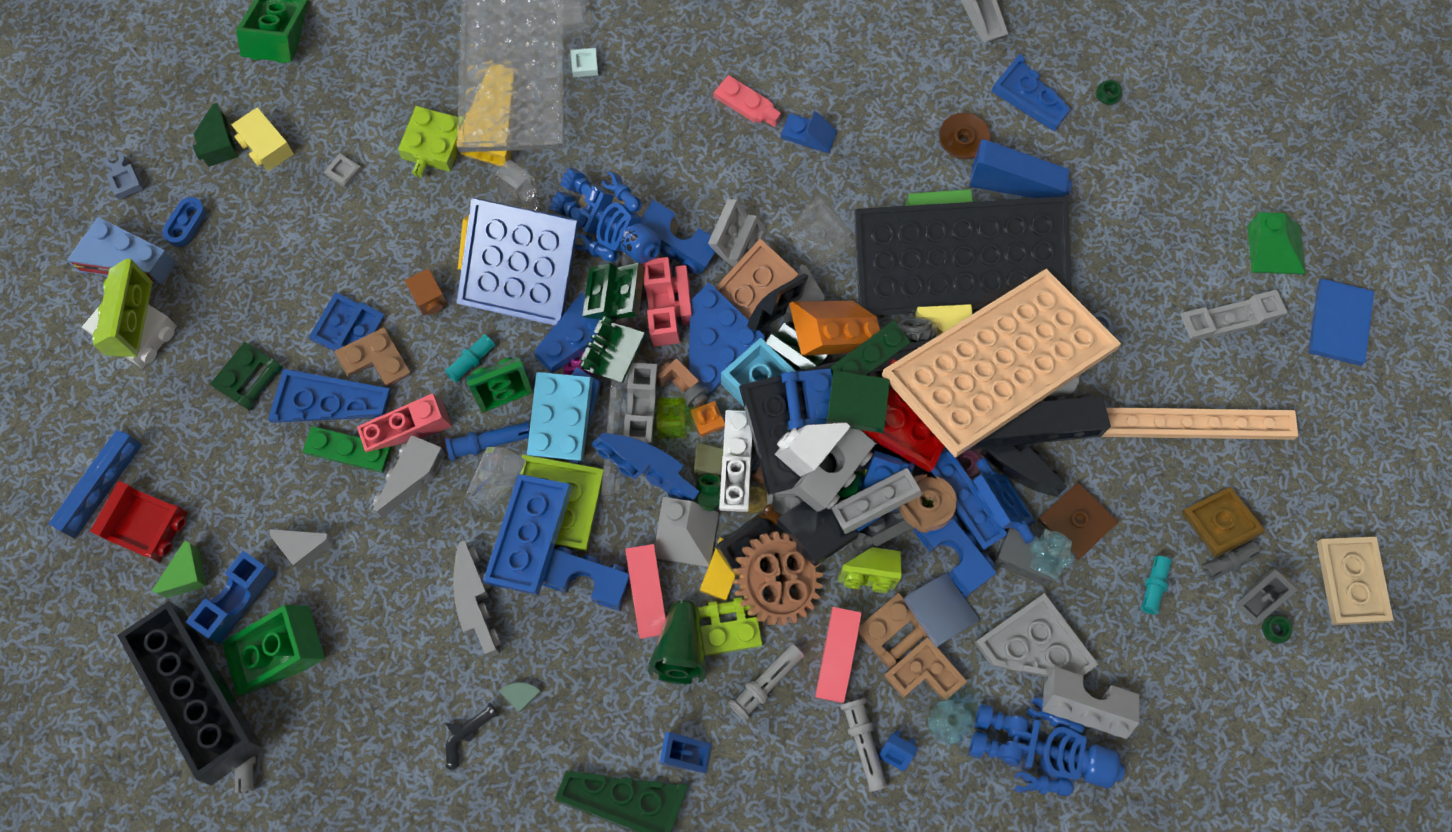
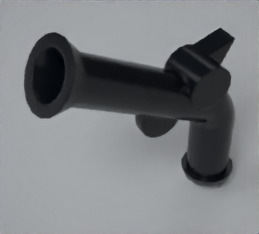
M490 702L486 709L464 725L445 723L452 733L446 742L445 767L448 770H455L460 765L458 763L459 742L463 739L467 742L472 741L475 736V730L493 717L499 716Z

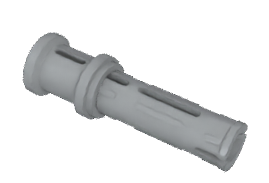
M791 644L755 682H748L745 685L746 689L735 700L728 702L730 708L746 722L749 719L748 715L760 703L764 704L767 701V694L804 658L803 653L795 645Z
M863 698L840 705V708L845 711L850 727L847 730L848 734L851 737L854 736L870 788L869 791L873 792L888 787V784L886 783L871 734L874 726L868 720L864 707L866 700Z

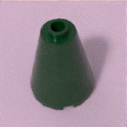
M679 600L671 605L648 664V673L651 676L653 672L659 674L658 680L687 685L691 684V679L699 678L698 683L706 679L707 669L699 608L689 600Z

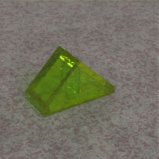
M683 397L658 398V438H686V400Z

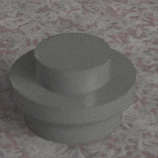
M700 383L693 385L683 395V398L686 400V406L688 408L693 406L698 408L708 400L707 394L709 389L706 386L703 387Z

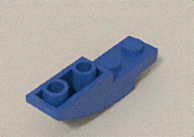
M601 433L591 444L602 458L610 459L615 463L623 475L632 477L635 480L643 473L652 485L660 486L665 490L669 498L692 501L699 493L695 487L678 475L684 465L650 444L631 437Z

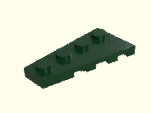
M566 771L554 800L557 803L632 832H672L688 785H673L659 781L648 782L633 780V778H613L599 774Z

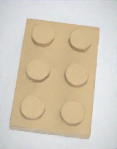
M1377 537L1318 540L1317 547L1332 625L1388 623L1394 621Z

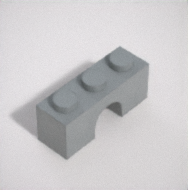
M632 363L628 373L627 414L625 415L623 436L631 437L650 445L653 442L657 364Z
M849 428L830 451L836 460L834 473H828L818 466L814 471L803 475L792 488V491L817 512L825 508L831 509L840 498L837 493L842 486L848 487L855 479L856 474L853 472L859 465L864 466L872 457L873 453L870 450L876 443L861 430Z
M1055 667L1044 683L1042 711L1127 739L1139 724V694L1111 685L1101 700L1095 699L1085 691L1082 675Z

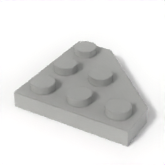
M1045 593L975 642L992 667L1047 678L1055 667L1083 676L1098 665Z

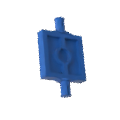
M987 458L980 459L976 465L982 474L974 479L973 482L978 488V496L991 509L993 520L1002 528H1015V530H1018L1025 544L1033 542L1036 536H1034L1029 526L1036 521L1007 475L996 473L990 466Z

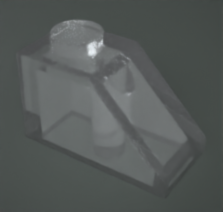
M487 447L464 497L483 508L490 509L514 487L517 476L521 473L526 460L505 447Z

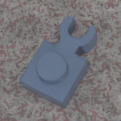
M119 151L117 152L119 160L116 163H112L108 157L104 158L105 165L112 171L106 174V177L118 200L143 190L135 169L131 164L128 165L126 157Z

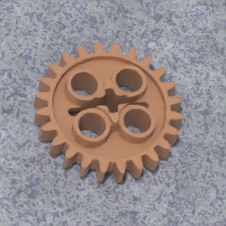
M771 532L770 536L767 534L760 535V541L757 539L750 540L752 548H742L746 557L736 558L738 563L742 565L741 568L733 569L734 573L740 575V579H736L732 583L741 587L735 593V596H744L740 606L750 605L747 614L755 615L758 613L757 621L764 622L767 619L768 625H775L776 622L778 625H786L787 620L789 623H796L797 616L800 618L806 617L805 609L815 608L811 599H820V596L815 593V589L823 588V585L817 583L816 578L822 577L823 573L816 572V567L796 550V542L786 533H781L779 536L778 532ZM789 556L794 562L791 570L787 567V558ZM762 558L767 562V570L765 572L760 568ZM780 575L781 581L776 582V576ZM791 585H793L796 589V595L794 598H792L789 594V589ZM765 587L770 592L768 601H765L762 595Z

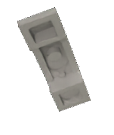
M1273 290L1253 295L1249 300L1207 310V307L1183 312L1180 316L1190 339H1204L1261 325L1286 315L1287 310L1278 291Z

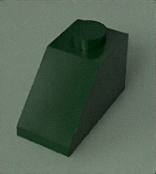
M214 103L194 132L196 144L193 145L194 152L199 160L203 159L208 167L238 158L226 116L218 103Z

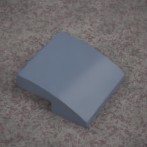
M948 573L927 583L903 599L936 648L980 621Z

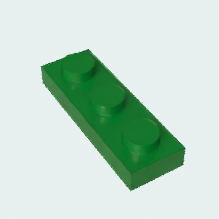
M311 426L302 452L306 455L384 473L392 447L365 452L359 437Z

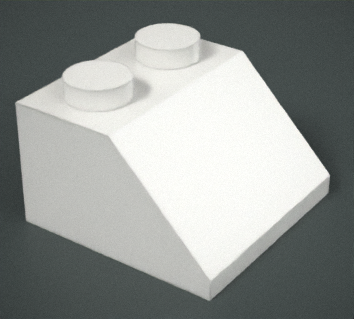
M847 423L806 425L799 430L794 428L779 440L777 445L780 448L775 455L795 473L803 476L814 471L850 426Z

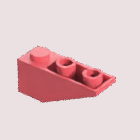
M432 393L359 425L357 429L365 452H370L408 442L411 435L420 439L452 427V423L444 402Z

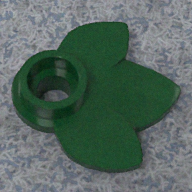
M713 473L700 476L696 484V489L699 491L697 502L704 510L714 511L720 507L721 478Z

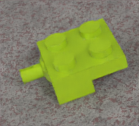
M418 106L415 107L398 148L402 159L416 163L412 171L414 176L422 178L426 166L451 171L459 151L456 141L465 123L463 118Z

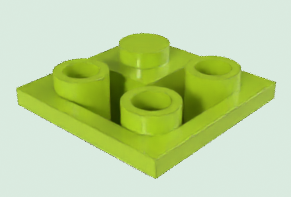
M872 547L842 566L838 582L844 583V587L850 589H860L862 585L872 587V591L877 593H889V590H894L901 579V551Z

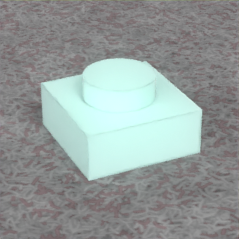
M596 48L571 50L573 77L598 75Z

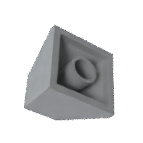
M663 497L657 529L656 559L709 567L719 512L706 511L699 504L692 501Z

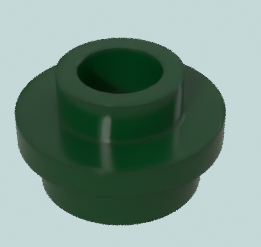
M1114 80L1102 82L1096 90L1097 99L1106 105L1116 104L1122 96L1121 86Z
M1272 615L1264 620L1262 632L1268 641L1274 644H1282L1290 639L1292 625L1285 617ZM1273 625H1277L1280 628L1279 635L1273 632Z

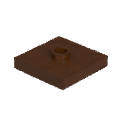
M1078 482L1038 519L1042 526L1077 561L1118 523Z

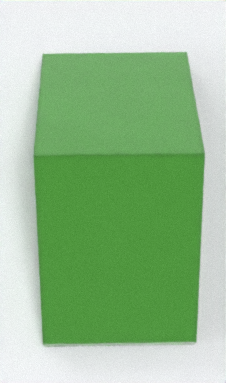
M184 541L152 591L165 598H170L207 587L199 549Z

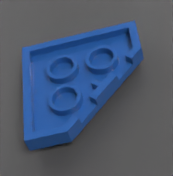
M710 282L690 300L692 317H690L689 371L703 387L706 386L709 389L708 396L721 385V372L758 339L766 340V337L759 330L755 332L747 327L749 320Z

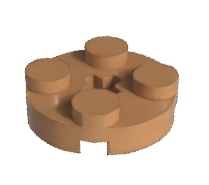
M927 475L913 477L922 495L899 507L902 517L908 524L922 533L945 527L952 520L956 509L957 500L954 489L947 481L936 477V479L927 477ZM922 498L934 500L932 508L924 507L922 505Z

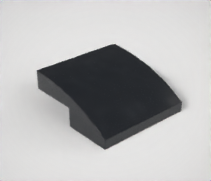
M804 273L767 294L754 309L747 327L756 332L785 315L789 303L797 301L802 297L809 276Z
M805 501L777 518V526L796 542V550L815 567L858 538L856 530L847 534L844 533L832 509L825 508L817 512Z
M757 514L715 545V548L733 572V569L741 568L742 566L736 558L746 557L742 548H752L750 540L757 539L760 541V535L767 534L770 536V533L773 531L766 519L761 518V514ZM790 556L787 558V567L794 563ZM764 558L760 561V568L763 572L767 570V562ZM734 573L735 577L737 579H740V575Z

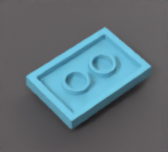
M536 372L527 455L584 461L593 378Z

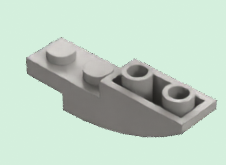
M464 540L459 542L454 564L453 588L457 614L463 633L467 637L477 633L485 655L491 658L500 654L497 646L501 644L496 629L490 630L486 621L491 616L485 602L479 603V601L489 597L487 589L491 585L483 582L485 572L480 573L476 563L481 562L476 548L474 546L469 547Z

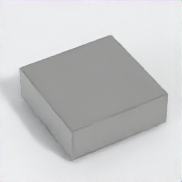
M340 153L324 173L336 183L347 188L362 169L358 164Z

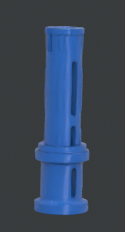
M526 421L525 423L480 434L471 431L466 436L454 439L446 437L445 441L449 458L452 462L457 457L469 454L479 455L483 449L528 439L530 429L528 421Z

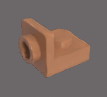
M677 358L671 364L669 362L665 363L657 372V383L661 388L672 378H674L672 380L674 385L682 393L699 383Z

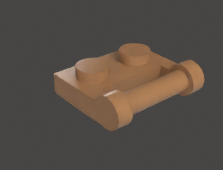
M899 593L861 624L858 630V635L888 669H892L897 664L896 660L920 639L928 637ZM911 622L915 629L887 652L882 646Z

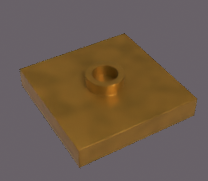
M1231 486L1183 509L1182 512L1185 519L1215 558L1263 535L1265 531Z

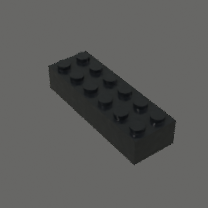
M167 601L117 636L196 780L212 786L264 748L198 633L192 626L186 623L189 619L186 612L174 603Z

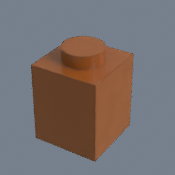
M429 268L404 280L423 316L436 314L447 304Z

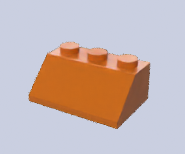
M792 301L789 303L801 356L847 354L880 331L877 317L854 301Z

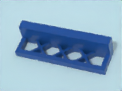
M115 430L48 524L75 539L142 444L125 432Z

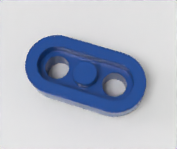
M187 197L178 203L162 230L163 237L170 245L181 247L190 242L206 216V208L201 201L195 197ZM196 210L193 216H189L192 211ZM183 232L182 235L176 237L177 233Z

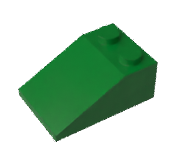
M254 0L236 29L240 57L253 60H272L278 63H291L298 50L308 0Z
M519 356L504 358L495 366L479 368L472 375L467 376L468 386L482 413L533 394Z
M283 605L222 642L237 696H243L301 673L325 659L309 606Z

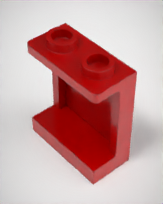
M118 481L89 532L160 563L162 558L170 553L173 546L172 540L176 533L184 528L188 512L175 504L171 505Z

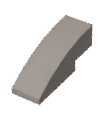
M961 0L976 32L984 43L1008 35L997 0Z

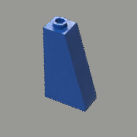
M981 140L972 164L969 187L1028 198L1064 197L1070 193L1072 180L1068 179L1069 169L987 140Z

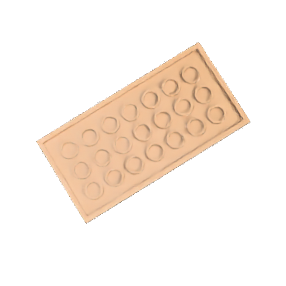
M1045 269L883 370L882 377L890 380L889 384L956 458L1118 350L1121 343Z

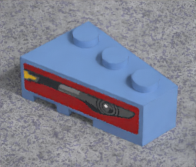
M99 217L67 259L80 273L101 274L108 277L110 268L124 259H132L154 284L160 285L176 264L165 250Z

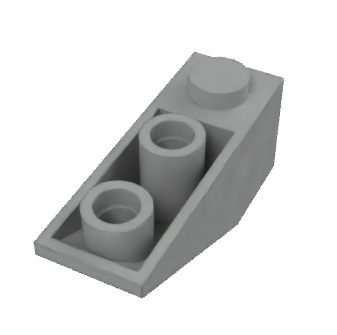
M411 435L408 442L402 444L395 467L392 466L386 476L387 483L383 491H379L375 496L373 511L383 518L434 480L446 456L443 449Z

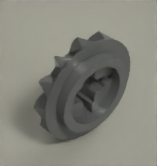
M909 318L897 324L909 341L927 340L929 337L935 336L938 331L937 323L927 318Z

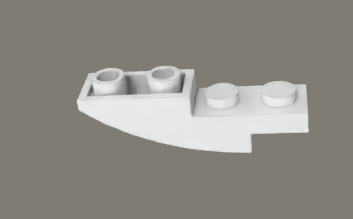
M726 410L720 511L748 512L752 433L745 411Z

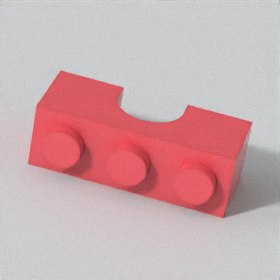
M657 258L647 263H642V266L645 267L643 279L649 308L647 310L649 333L653 346L680 343V336L674 305L675 294L669 258Z

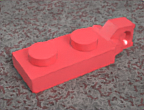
M729 75L714 92V98L754 123H761L764 120L775 127L780 121L781 113L773 108L774 104Z

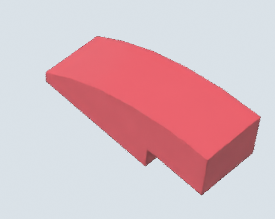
M654 544L627 548L626 556L639 638L660 636L666 618Z
M836 607L832 608L815 698L844 703L861 612Z

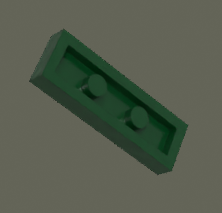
M893 320L828 369H831L832 375L834 370L867 375L908 345L910 341Z

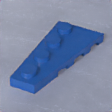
M283 369L268 421L270 423L378 418L386 414L391 390L380 386Z

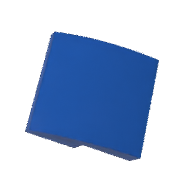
M335 292L309 335V340L333 351L338 350L375 332L384 314L362 302L358 304Z

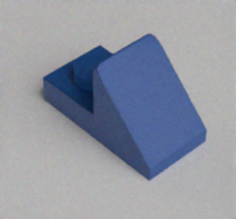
M814 111L811 120L789 113L781 133V139L829 154L837 130L816 111Z

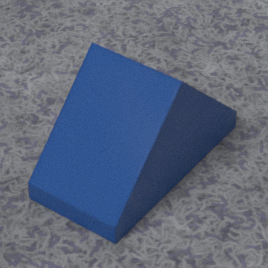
M665 732L660 764L662 766L706 773L711 743Z

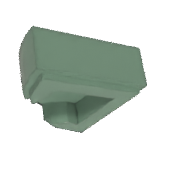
M522 682L509 684L499 690L519 713L541 693L535 686Z

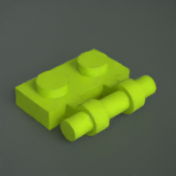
M742 597L733 598L732 602L717 604V601L709 602L708 606L698 607L700 618L710 617L712 624L701 626L705 656L762 647L757 617L746 619L745 611L749 610L750 605L740 606L743 600ZM736 613V621L720 623L719 615Z

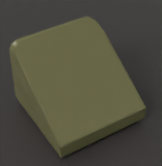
M697 443L694 474L704 475L713 473L721 477L723 449Z

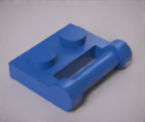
M831 369L781 374L782 383H785L790 414V421H788L789 430L794 428L799 430L806 425L826 424L832 383ZM796 382H802L807 419H801Z

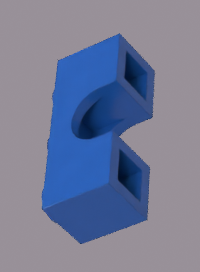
M652 200L643 214L640 223L646 225L659 235L661 239L660 253L664 257L675 259L682 266L686 265L687 271L701 275L715 253L708 244L711 235L698 228L689 239L682 240L675 237L671 232L670 223L676 213Z
M955 514L952 520L939 530L922 533L914 528V534L929 553L940 546L952 547L958 553L959 565L948 575L965 598L997 573L994 570L995 565L986 554L982 555L977 549V543L973 536L968 532L964 533L958 525L959 520Z
M560 546L557 547V550H553L542 586L567 593L570 583L575 578L586 576L595 583L591 595L593 603L617 611L621 610L630 585V576L626 573V568L615 564L607 567L601 565L600 560L588 555L580 558L574 556L572 550Z
M245 551L239 554L224 573L228 576V581L221 593L211 600L204 598L186 621L187 624L208 639L219 644L222 643L276 574Z

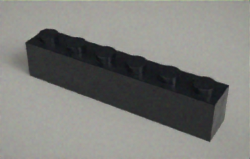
M1084 394L1075 399L1056 397L1050 401L1038 402L968 450L1102 437L1111 427L1103 396L1092 397L1091 394ZM945 446L943 447L942 453L950 452Z

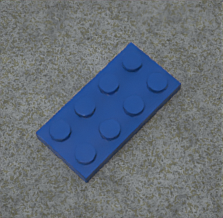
M518 474L483 579L484 583L539 596L573 487L570 484Z

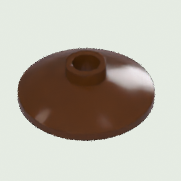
M969 113L951 115L942 123L939 130L941 146L949 155L958 159L975 158L981 140L990 141V131L986 123L981 118ZM959 138H965L967 142H962Z

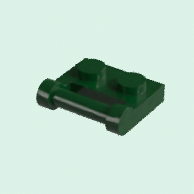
M244 342L210 385L250 411L255 405L253 403L274 375H279L284 367ZM263 365L266 366V369L244 396L240 395Z

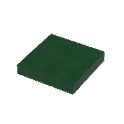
M834 370L826 424L847 423L851 429L883 433L890 380Z

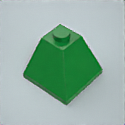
M1258 212L1247 225L1252 273L1304 275L1305 265L1300 225L1285 213Z

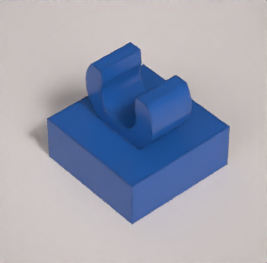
M897 730L894 734H890L878 756L883 761L904 772L918 748L914 746L915 739L911 737L910 741L907 742L899 737L901 731Z

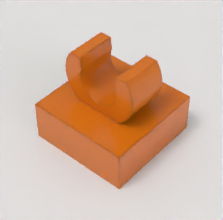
M715 401L690 410V415L700 437L725 428V422Z

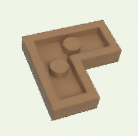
M384 327L334 351L347 377L373 365L384 386L387 388L410 376L409 369Z
M928 637L884 675L886 680L902 698L925 680L944 702L967 682Z

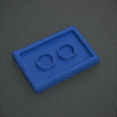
M1321 279L1317 285L1308 353L1362 366L1366 361L1374 291Z

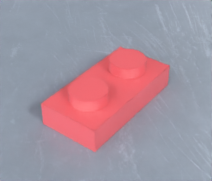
M686 265L676 266V276L672 277L674 293L678 292L679 301L674 302L676 315L681 317L683 325H690L692 313L689 274Z

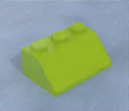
M124 259L110 268L108 278L105 279L103 284L104 297L102 304L98 308L99 320L97 329L93 332L92 340L93 346L105 356L138 357L153 281L132 259Z

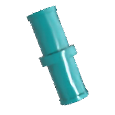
M483 334L468 350L464 349L461 352V356L451 366L446 368L444 372L453 382L457 383L472 367L476 368L480 364L479 361L495 347L494 342L487 335Z
M1154 556L1150 576L1146 578L1144 583L1146 591L1140 607L1142 612L1150 615L1159 614L1163 593L1167 592L1169 586L1166 582L1172 565L1171 559L1164 556Z

